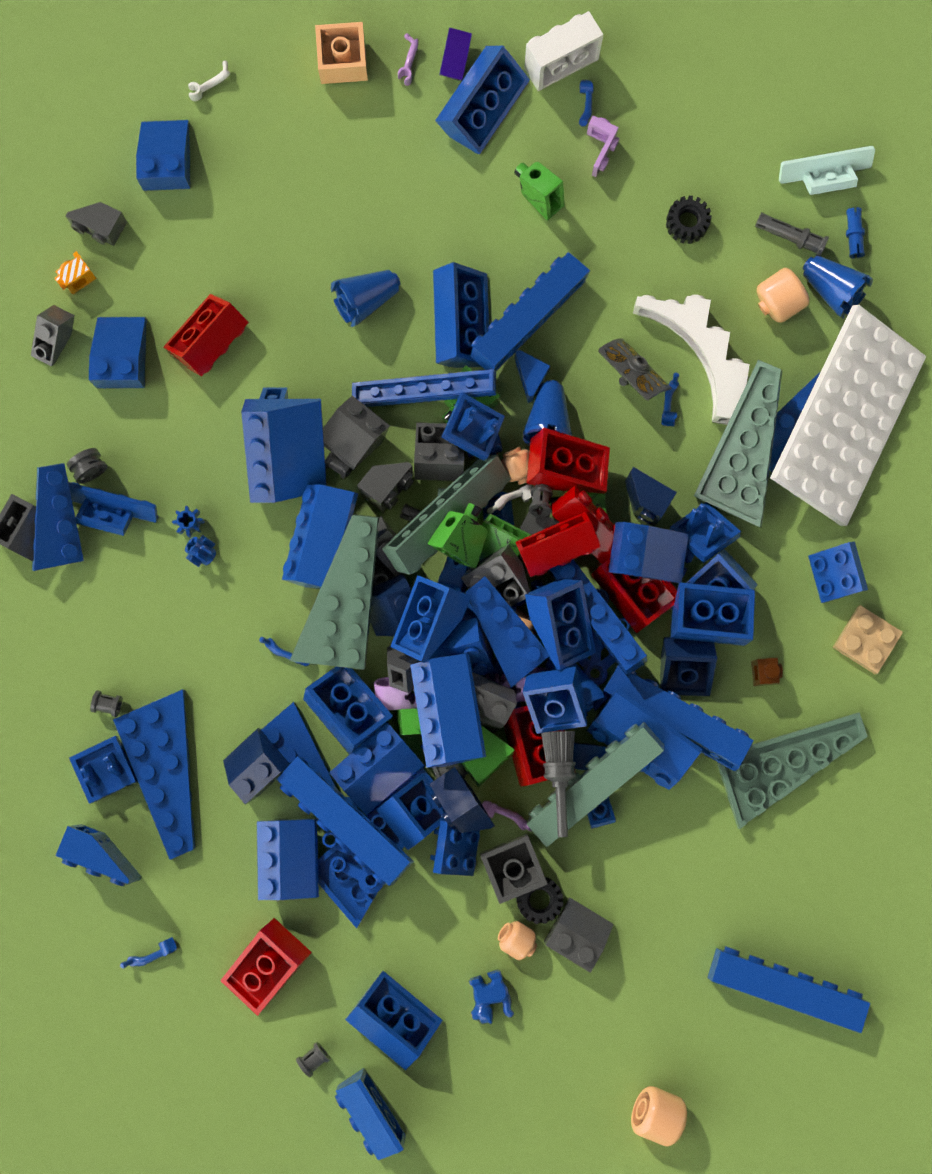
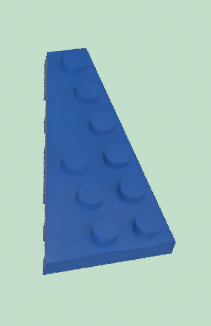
M184 689L113 719L169 860L195 849Z
M421 769L415 776H413L408 782H406L393 795H395L397 792H399L401 789L407 786L410 782H412L422 773L430 783H432L434 780L428 775V773L424 769ZM377 809L374 810L367 818L371 820L373 816L379 814ZM377 818L374 822L377 827H381L384 823L382 818ZM387 824L381 831L399 848L403 849L404 845ZM330 848L318 859V884L357 929L377 893L368 894L360 888L357 879L343 872L337 873L333 871L330 863L334 857H342L348 865L360 870L362 868L354 857L336 848ZM342 860L335 861V869L339 870L343 867ZM371 875L367 878L366 882L371 886L375 884L376 879Z

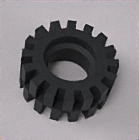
M689 195L687 200L683 196L680 198V201L677 199L671 205L666 218V228H669V235L674 234V240L680 238V243L684 244L685 240H688V244H692L693 240L697 242L706 234L712 215H710V208L706 209L707 203L705 201L702 204L700 203L701 198L697 197L695 201L693 196ZM685 212L694 214L697 218V224L693 227L682 225L680 215Z
M546 876L545 879L548 885L516 897L522 916L535 924H546L550 920L553 921L560 914L561 907H563V894L559 886ZM536 890H544L550 897L548 906L542 910L535 909L530 904V896Z

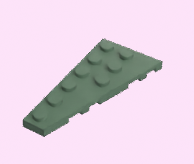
M758 360L694 497L762 528L783 370Z
M352 515L289 661L363 670L366 668L379 517Z
M860 712L752 744L741 766L736 771L717 762L737 828L741 829L753 818L766 811L768 807L784 798L810 779L815 773L824 769L833 760L868 737Z

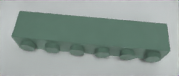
M489 455L488 459L484 461L477 459L382 548L397 572L411 575L421 568V564L438 552V550L428 545V542L448 512L453 511L464 514L468 503L482 509L487 506L488 501L495 494L500 493L505 488V485L511 478L499 457Z
M645 722L640 726L637 724L631 726L625 732L626 737L622 741L618 742L615 740L605 749L607 752L600 759L598 756L594 757L587 763V770L581 775L577 772L576 777L568 781L569 787H566L568 830L664 751L665 745ZM556 790L547 797L549 801L545 805L541 806L538 804L528 813L530 817L527 826L546 847L559 838L557 833Z

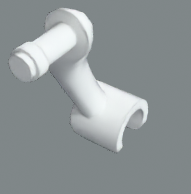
M228 61L222 62L223 71L201 85L196 82L189 83V89L196 91L195 93H189L192 101H199L202 98L203 92L229 77Z
M527 484L514 492L502 495L495 502L494 506L487 509V512L491 514L497 509L501 510L508 501L518 497H522L523 502L529 501L532 498L530 493L532 485Z

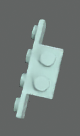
M874 146L783 161L780 166L779 181L781 184L803 180L810 195L857 187L858 178L854 171L872 167L875 148Z

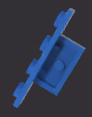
M68 482L72 502L82 504L75 517L76 523L79 525L124 536L133 517L156 523L158 519L157 506L148 501H140L128 498L125 495H117L98 488L94 489L75 482Z

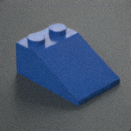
M189 120L141 122L136 154V178L143 191L190 189Z
M97 317L89 356V381L96 388H145L146 317Z
M616 522L608 572L680 583L682 582L689 534L648 525Z
M725 549L720 551L686 582L754 590L758 585Z
M417 575L390 647L425 663L462 621L471 596Z
M558 579L525 594L530 621L557 670H562L596 653L582 580Z
M477 617L460 622L429 659L469 654L473 673L484 675L485 673L495 671L493 649Z

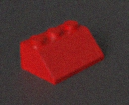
M209 294L163 348L192 372L202 377L212 369L213 363L218 357L228 351L232 341L242 335L249 322L230 302Z
M610 559L591 574L599 586L608 593L610 600L636 633L674 605L677 590L669 581L608 572Z
M528 707L516 708L504 725L508 744L514 749L512 759L519 785L522 787L547 781L544 778L545 767H543V763H546L542 735L541 733H536Z

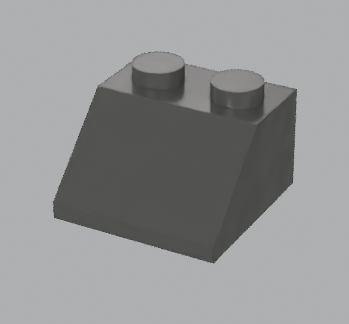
M351 396L337 408L323 427L324 447L354 470L383 443L390 425L354 396Z
M472 672L481 726L494 734L506 724L517 704L516 692Z
M527 834L480 852L499 904L548 885Z
M569 897L545 938L544 943L547 947L591 973L605 948L614 924Z

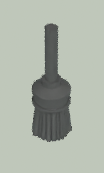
M575 731L543 732L541 735L546 763H543V767H545L544 778L551 781L552 787H555L557 833L558 837H568L566 787H569L568 781L576 777L574 767L576 762H573Z

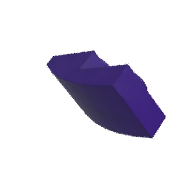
M449 27L439 73L440 76L462 81L472 33Z

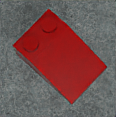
M542 428L530 441L526 483L534 486L545 484L553 490L569 491L572 487L576 486L580 491L604 494L607 492L610 447Z
M273 918L257 933L220 981L258 1016L312 952L278 920Z

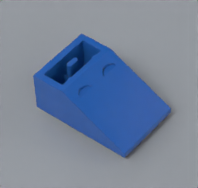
M83 824L67 826L55 855L63 859V864L75 868L77 865L87 868L86 873L93 876L101 877V874L111 877L110 882L119 886H125V884L141 880L142 876L106 833Z

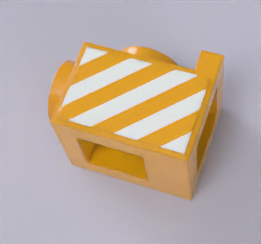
M77 251L73 253L74 259L64 262L55 271L58 274L55 277L57 283L63 290L68 288L73 295L97 279Z

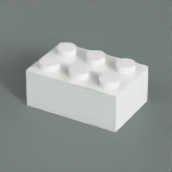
M588 11L583 15H575L569 22L554 26L548 33L542 36H535L526 44L524 69L537 91L599 60L603 33L591 13Z

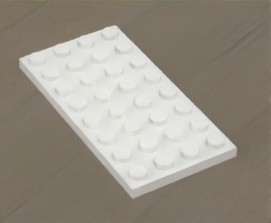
M860 305L852 306L770 478L840 526H847L926 356Z

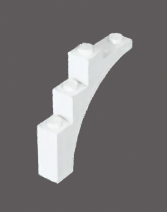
M650 295L637 296L633 314L651 318L667 326L682 337L696 353L705 368L711 386L713 400L712 422L727 425L747 384L750 364L743 363L742 360L736 358L726 360L730 332L716 326L706 328L711 300L705 299L701 295H691L686 297L683 304H680L678 301L671 299L666 301L656 300L655 297Z

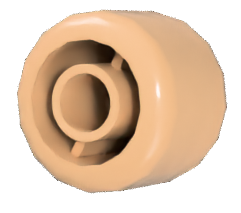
M789 268L779 270L756 288L757 296L760 300L758 303L760 310L765 316L769 314L778 323L785 322L810 303L805 287Z
M648 1086L641 1091L634 1103L631 1115L632 1129L638 1136L669 1147L680 1139L685 1130L687 1106L681 1097L657 1087Z

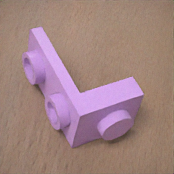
M592 116L589 122L587 135L604 142L605 145L594 164L592 176L594 177L598 175L599 171L605 170L609 161L607 155L610 150L614 152L620 139L616 137L619 127L611 124L605 118H598L596 116Z

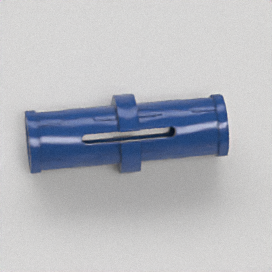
M854 207L846 210L848 222L846 237L849 238V257L855 259V254H857V258L865 256L863 240L865 228L862 226V208L857 207L856 212H854Z

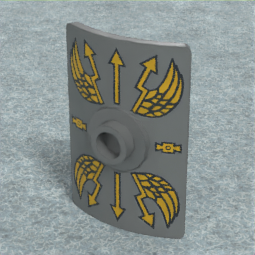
M624 339L612 340L599 348L598 352L622 376L619 378V384L621 386L630 384L645 400L649 401L659 393L672 389L648 364L647 360L640 356Z

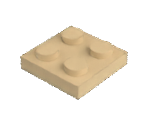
M860 605L856 608L832 648L873 674H878L903 632Z

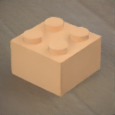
M363 22L315 25L318 71L321 84L368 81Z

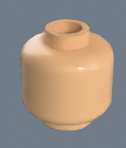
M520 447L504 453V458L501 462L511 478L509 482L517 481L519 485L526 483L529 451L527 449L521 450Z
M519 921L506 923L498 934L500 949L516 960L532 956L537 948L535 932Z

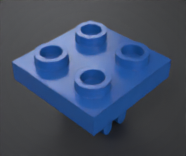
M462 393L457 399L441 438L484 461L488 459L505 416Z
M707 502L701 503L698 508H694L691 513L670 526V530L689 534L687 549L703 563L739 539L741 531Z
M855 541L808 556L821 603L868 590Z
M113 736L69 757L89 804L138 782L118 736Z
M440 820L439 829L434 830V834L438 835L436 854L430 855V860H434L433 873L474 876L480 830L461 833L455 825L450 827L446 821Z

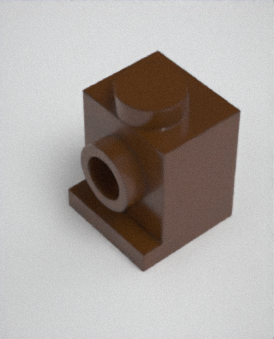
M778 658L751 661L753 686L778 685L780 683V678L783 677V668L781 663H778Z

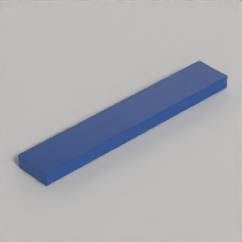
M495 369L352 383V396L366 407L458 399L462 393L470 397L496 395Z

